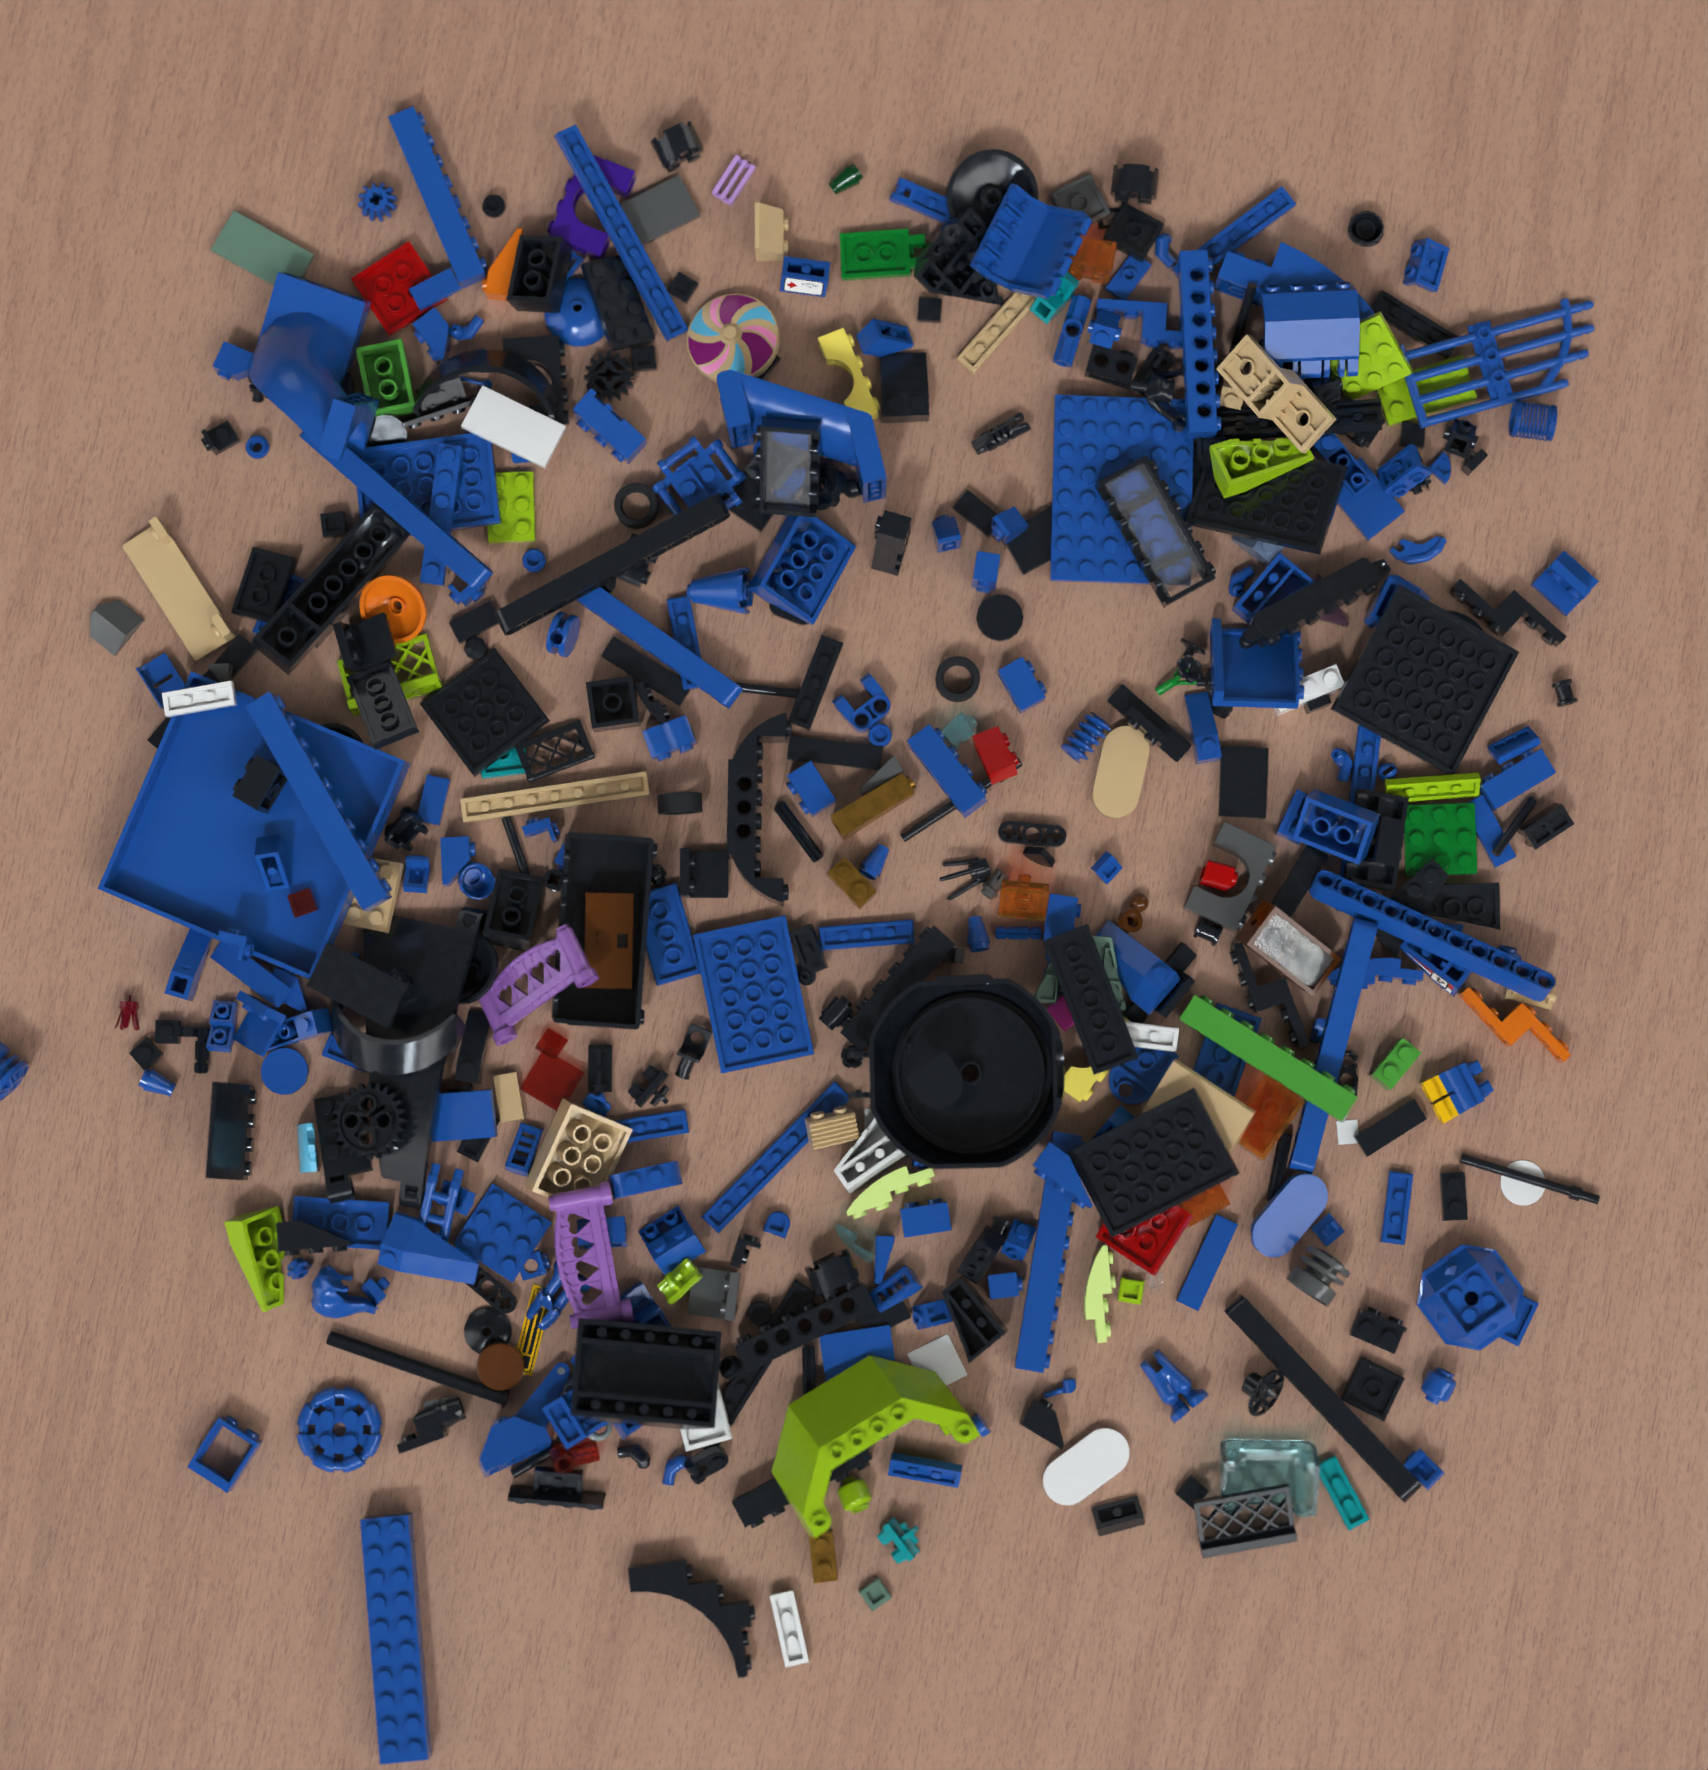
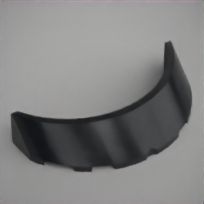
M497 349L467 351L453 356L440 364L421 385L413 407L415 415L422 416L424 399L429 394L436 393L441 388L443 382L457 375L468 372L501 373L513 377L529 387L542 401L550 418L553 420L557 419V396L544 374L526 359L511 352Z
M331 999L332 1029L339 1048L358 1068L371 1074H380L383 1077H404L408 1073L415 1071L423 1072L430 1069L435 1062L448 1053L451 1055L458 1048L466 1029V1025L457 1014H452L440 1025L423 1034L405 1039H381L365 1034L354 1027L342 1012L344 1005Z

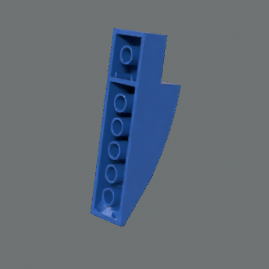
M1281 242L1271 267L1267 266V263L1262 260L1254 259L1253 261L1245 258V255L1241 252L1227 251L1215 282L1214 290L1244 300L1248 283H1255L1257 289L1252 304L1262 307L1259 289L1265 288L1266 285H1279L1280 288L1289 287L1290 284L1298 283L1306 287L1312 286L1313 283L1322 282L1328 286L1336 285V282L1344 280L1320 262ZM1357 293L1360 320L1375 314L1362 296Z

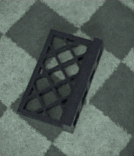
M1288 1483L1193 1500L1198 1543L1203 1558L1298 1541ZM1284 1492L1285 1498L1279 1505L1270 1500L1276 1493ZM1254 1497L1262 1500L1256 1509L1247 1504ZM1234 1501L1239 1505L1232 1513L1223 1508L1227 1502ZM1267 1503L1276 1508L1269 1517L1260 1512ZM1210 1505L1215 1508L1209 1517L1200 1513V1507ZM1243 1507L1252 1512L1245 1522L1237 1517ZM1219 1512L1228 1517L1221 1526L1213 1521ZM1280 1512L1288 1516V1522L1276 1523L1273 1520ZM1256 1516L1265 1521L1261 1527L1254 1528L1250 1525ZM1233 1520L1242 1525L1237 1531L1230 1532L1226 1529ZM1209 1524L1218 1529L1214 1535L1204 1537L1203 1532Z

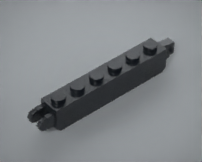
M1360 558L1255 613L1248 629L1243 631L1242 637H1240L1238 642L1246 650L1257 644L1260 648L1268 644L1273 646L1282 639L1281 637L1287 634L1289 636L1296 634L1306 624L1308 626L1315 624L1320 620L1321 616L1334 614L1339 610L1340 606L1353 604L1358 600L1359 596L1372 594L1377 590L1379 581L1387 576L1391 569L1384 559L1371 563L1369 559Z

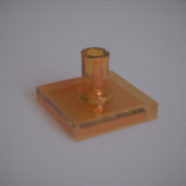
M1020 874L1018 881L1002 880L998 917L1045 921L1049 884L1031 882V876L1028 874Z

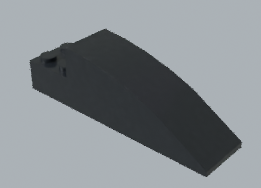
M374 503L253 637L252 646L289 675L314 646L318 648L334 630L333 624L340 622L360 599L367 584L380 575L411 534Z

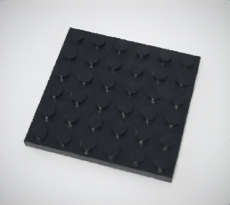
M1398 584L1331 710L1448 775L1455 774L1519 651Z

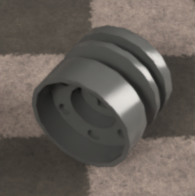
M1308 1245L1305 1250L1313 1256L1312 1260L1301 1255L1300 1259L1307 1265L1306 1269L1294 1266L1286 1279L1308 1296L1328 1307L1337 1295L1329 1286L1331 1282L1339 1286L1344 1284L1336 1277L1337 1273L1345 1278H1348L1351 1273L1338 1259L1326 1251Z

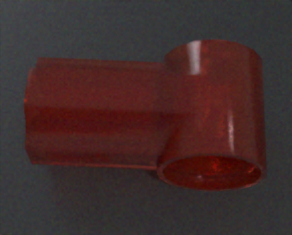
M593 1440L575 1444L567 1450L563 1443H558L550 1450V1457L555 1471L560 1474L570 1473L576 1466L600 1461L597 1442Z

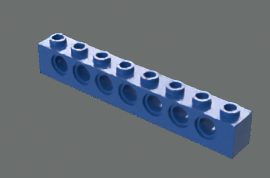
M1208 250L1179 251L1177 260L1187 439H1196L1198 437L1213 438L1216 437L1218 430H1221V416H1217L1216 408L1220 407V394L1215 393V385L1219 383V373L1214 371V362H1217L1218 357L1217 348H1213V340L1216 339V325H1212L1211 317H1215V304L1210 302V294L1214 293L1213 280H1209V272H1212L1213 263L1212 258H1208ZM1198 273L1202 279L1194 280L1190 274ZM1198 295L1203 299V302L1196 303L1191 297ZM1201 318L1204 324L1198 326L1194 324L1193 319ZM1200 340L1203 341L1206 346L1204 348H1198L1194 345V342ZM1203 363L1207 369L1199 371L1195 364ZM1200 385L1205 386L1208 392L1201 394L1197 391L1196 387ZM1205 408L1208 410L1209 415L1201 416L1197 410Z

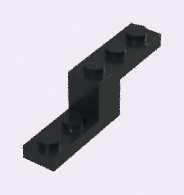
M1461 579L1450 589L1453 592V597L1458 602L1467 604L1471 608L1470 612L1476 618H1482L1488 623L1487 627L1496 635L1500 634L1503 636L1522 617L1525 619L1523 621L1525 625L1532 630L1536 629L1542 635V640L1550 646L1554 645L1557 647L1567 637L1515 590L1494 609Z
M1241 942L1232 945V951L1229 952L1233 965L1237 964L1240 973L1237 974L1241 987L1245 986L1248 993L1245 996L1248 1008L1253 1009L1254 1013L1281 1004L1283 1008L1280 1009V1013L1284 1023L1288 1022L1291 1031H1288V1036L1292 1045L1296 1044L1297 1048L1309 1045L1286 978L1284 977L1258 986L1244 945Z

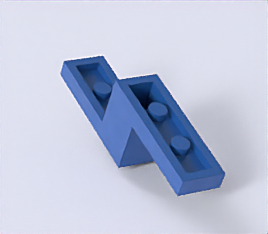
M1097 299L1095 314H1098L1100 309L1116 315H1123L1126 319L1142 317L1140 344H1145L1149 348H1158L1159 345H1166L1170 349H1182L1181 331L1166 330L1167 303ZM1197 340L1194 342V345L1198 348L1206 346L1203 341Z

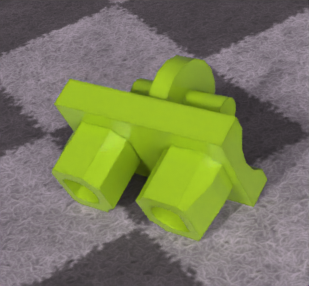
M686 1258L672 1272H668L665 1275V1279L657 1287L665 1295L668 1304L673 1305L693 1285L700 1281L703 1275L693 1265L691 1260Z

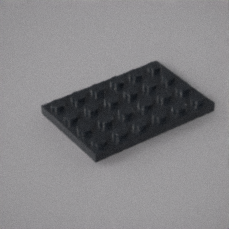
M1313 459L1257 487L1228 498H1223L1214 479L1213 467L1203 468L1186 520L1190 526L1320 555L1348 473V467Z
M1195 1087L1067 1152L1111 1237L1240 1173Z

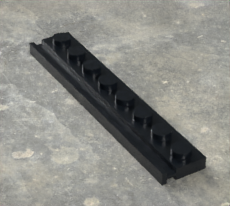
M1381 398L1330 402L1337 406L1334 414L1336 420L1324 434L1382 430ZM1251 408L1216 410L1217 416H1221V430H1218L1216 437L1225 436L1226 440L1287 437L1273 420L1259 418ZM1198 411L1201 416L1209 415L1208 411ZM1300 418L1301 425L1305 426L1308 421Z

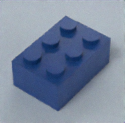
M1314 789L1305 799L1293 839L1359 865L1367 856L1380 814Z

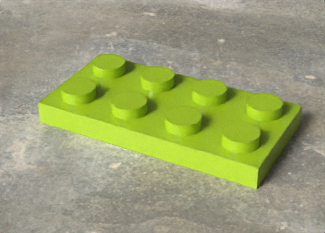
M1460 355L1431 365L1414 369L1412 372L1415 373L1429 368L1451 363L1454 361L1464 359V356ZM1468 368L1417 381L1416 384L1419 394L1422 395L1472 380ZM1405 378L1375 390L1378 399L1381 398V409L1387 427L1417 418ZM1474 389L1424 403L1423 406L1426 415L1476 401L1477 396Z

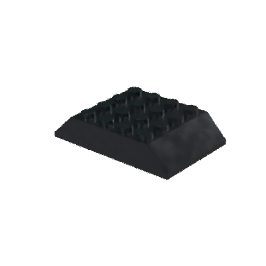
M578 1318L570 1415L590 1421L686 1430L715 1428L721 1332Z

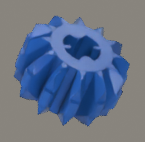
M372 182L371 189L364 186L365 193H359L358 197L362 201L358 203V207L363 209L361 213L364 217L369 215L370 221H374L378 216L379 221L383 222L384 215L388 218L392 217L389 210L395 211L397 209L394 204L397 201V197L392 195L393 189L391 187L386 188L385 183L382 182L377 187L376 183ZM376 199H380L379 205H375Z

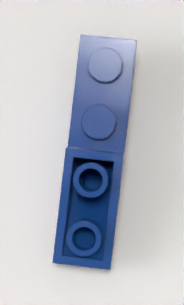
M1398 958L1369 959L1362 989H1368V985H1374L1375 977H1378L1380 982L1392 983L1393 979L1402 980L1404 985L1415 986L1416 982L1423 981L1424 971L1400 968L1401 959ZM1340 967L1332 971L1326 979L1330 981V985L1335 986Z

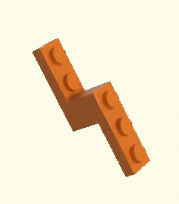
M1467 987L1458 994L1506 1047L1511 1046L1526 1031L1530 1030L1559 1063L1565 1062L1571 1056L1568 1052L1569 1047L1561 1039L1557 1040L1551 1034L1553 1032L1551 1027L1546 1022H1540L1535 1017L1537 1013L1529 1004H1517L1499 1020V1013L1492 1006L1487 1007L1482 1001L1483 996L1475 988L1471 990L1470 987Z

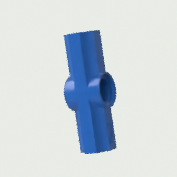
M1072 295L1052 362L1059 366L1072 367L1092 300L1085 296ZM1074 327L1078 330V333L1076 335H1069L1066 329Z

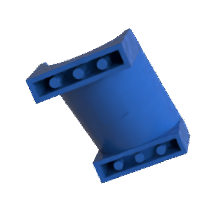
M726 370L717 374L716 380L720 393V402L731 449L754 444L753 434L756 435L757 426L762 424L764 417L768 419L806 422L821 420L820 456L855 467L863 503L886 498L887 477L873 419L869 413L734 370ZM772 432L773 441L809 452V435Z

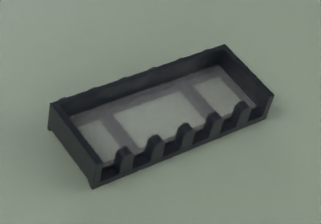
M1146 455L1100 480L1095 485V488L1160 603L1165 608L1212 582L1216 578L1214 575L1216 571L1212 563L1205 560L1203 556L1204 549L1199 541L1195 542L1191 533H1193L1189 522L1187 520L1183 521L1179 514L1181 513L1179 504L1176 500L1172 501L1168 494L1170 489L1165 480H1160L1157 475L1158 468L1152 459L1149 460Z

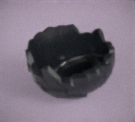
M1362 211L1359 214L1356 213L1350 219L1347 234L1350 240L1359 246H1375L1383 237L1384 224L1380 216L1374 212Z

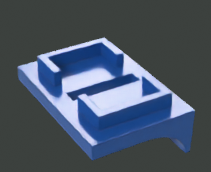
M166 653L161 654L141 667L135 668L162 710L164 709L162 693L184 689L185 683ZM172 674L173 677L157 688L153 687V685Z

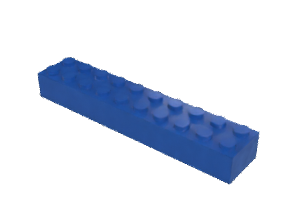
M412 1513L364 1517L360 1520L380 1765L429 1760L432 1756Z

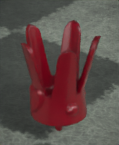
M129 995L128 1001H120V1014L114 1029L117 1028L120 1018V1029L128 1028L131 1016L134 1030L140 1029L137 1014L139 1003L131 1002V995Z

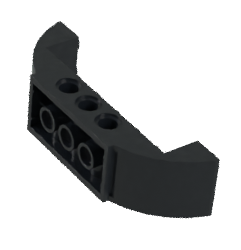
M786 713L774 716L758 725L740 744L734 758L728 759L726 854L728 859H733L740 875L757 894L780 906H784V900H789V886L784 884L783 878H756L761 877V862L757 860V853H761V836H757V830H762L761 813L757 812L758 806H762V791L758 789V783L763 782L762 766H758V760H763L762 743H787V737L792 736L791 719H787ZM743 782L751 783V787L748 790H741L739 788ZM749 805L751 810L747 814H742L739 812L741 806ZM741 829H749L751 831L749 836L743 838L738 835Z

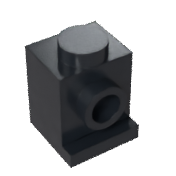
M1225 436L1206 439L1196 438L1197 455L1201 468L1212 467L1209 447L1226 441Z

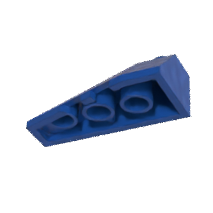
M1108 920L1096 936L1112 938L1119 981L1130 999L1150 1015L1180 981L1177 972Z
M397 1211L395 1212L381 1243L378 1265L403 1273L473 1285L476 1283L480 1264L478 1260L458 1246H452L442 1239L443 1236L441 1234L430 1231L421 1220Z

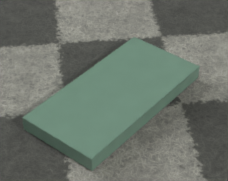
M233 211L211 248L213 253L273 286L278 272H287L303 278L315 257L314 254L236 211Z

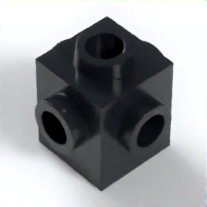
M1454 419L1452 426L1447 425L1443 434V439H1446L1443 451L1466 458L1470 448L1474 449L1479 437L1475 435L1477 426L1467 420Z

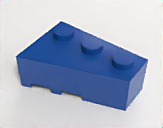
M1279 553L1235 604L1232 611L1249 624L1255 613L1309 586L1315 581Z

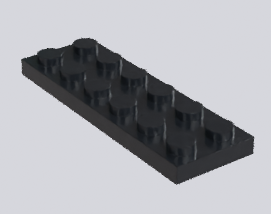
M1088 924L1043 940L1093 1075L1138 1059L1139 1057Z

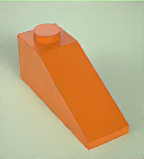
M517 228L489 268L487 277L483 278L482 291H485L487 299L507 301L519 237L524 235L523 230Z

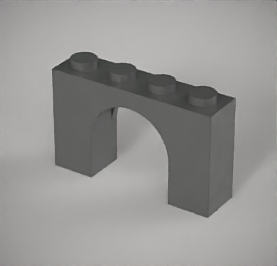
M1224 822L1212 846L1234 855L1244 864L1247 872L1246 885L1240 894L1230 898L1219 897L1194 886L1183 909L1234 933L1238 928H1243L1247 920V916H1244L1247 907L1252 908L1257 898L1254 892L1257 886L1262 887L1267 876L1264 870L1267 864L1272 865L1277 853L1273 852L1276 847L1275 845Z

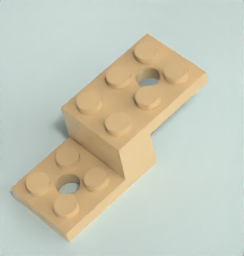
M1246 334L1216 368L1259 418L1273 420L1301 453H1306L1336 420L1334 415L1293 370L1280 368L1251 335ZM1247 362H1250L1252 370L1246 375L1244 373V366ZM1306 413L1309 418L1308 423L1302 426L1300 418Z

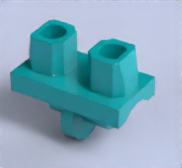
M892 1517L877 1535V1538L883 1545L888 1544L890 1541L895 1543L897 1548L891 1552V1555L897 1564L905 1560L910 1562L920 1552L916 1546V1543L920 1540L914 1534L919 1530L917 1525L911 1528L906 1522L900 1525L897 1519Z

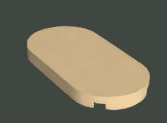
M1130 726L1117 727L1106 736L1092 791V800L1098 811L1112 819L1125 817L1136 808L1149 757V743L1144 739V734L1139 729L1134 730Z

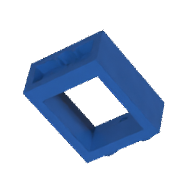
M228 1415L226 1418L222 1416L217 1419L187 1466L226 1493L232 1491L263 1443L258 1439L259 1435L248 1428L245 1431L238 1426L239 1422ZM223 1427L252 1445L231 1478L202 1461Z

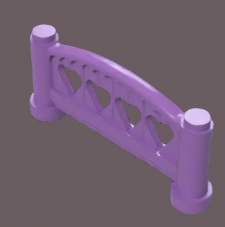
M568 924L556 929L557 938L540 943L511 961L496 977L490 990L479 999L480 1005L494 1033L492 1038L496 1046L505 1045L516 1039L518 1035L513 1025L573 982H575L577 988H583L599 979L595 968L590 967L573 928H570ZM556 950L560 952V970L548 962V957L555 955ZM540 962L544 964V982L532 974L533 967H538ZM524 974L528 976V994L516 986V980L518 978L522 979ZM508 985L512 988V1005L500 997L501 990H506Z
M609 1181L599 1182V1186L552 1194L553 1196L548 1197L550 1211L555 1210L556 1262L564 1291L574 1310V1314L569 1315L571 1329H577L578 1318L633 1323L630 1299L620 1300L603 1206L613 1204ZM570 1214H576L590 1221L578 1233L572 1234L569 1231L571 1224L567 1221V1217ZM575 1237L594 1244L579 1258L574 1256L573 1251L575 1247L571 1244L572 1239ZM579 1261H584L598 1267L585 1281H580L577 1277L579 1271L576 1269V1263ZM582 1285H589L603 1291L589 1305L582 1303L583 1294L580 1292Z

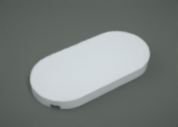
M1099 1428L1090 1432L1046 1467L1043 1476V1486L1047 1495L1054 1502L1061 1505H1073L1082 1501L1124 1469L1129 1460V1446L1126 1439L1118 1431L1110 1428Z

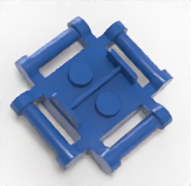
M692 436L688 439L689 442L665 460L661 459L656 462L666 478L656 483L652 490L655 494L660 495L674 516L682 512V510L666 489L673 485L688 508L715 494H720L721 498L729 495V498L724 501L727 509L742 503L733 488L745 480L747 476L737 468L724 450V444L720 439L715 440L704 450L696 437ZM695 449L698 452V455L691 457L676 468V471L673 473L670 471L669 467ZM716 453L732 475L730 480L727 481L710 456Z

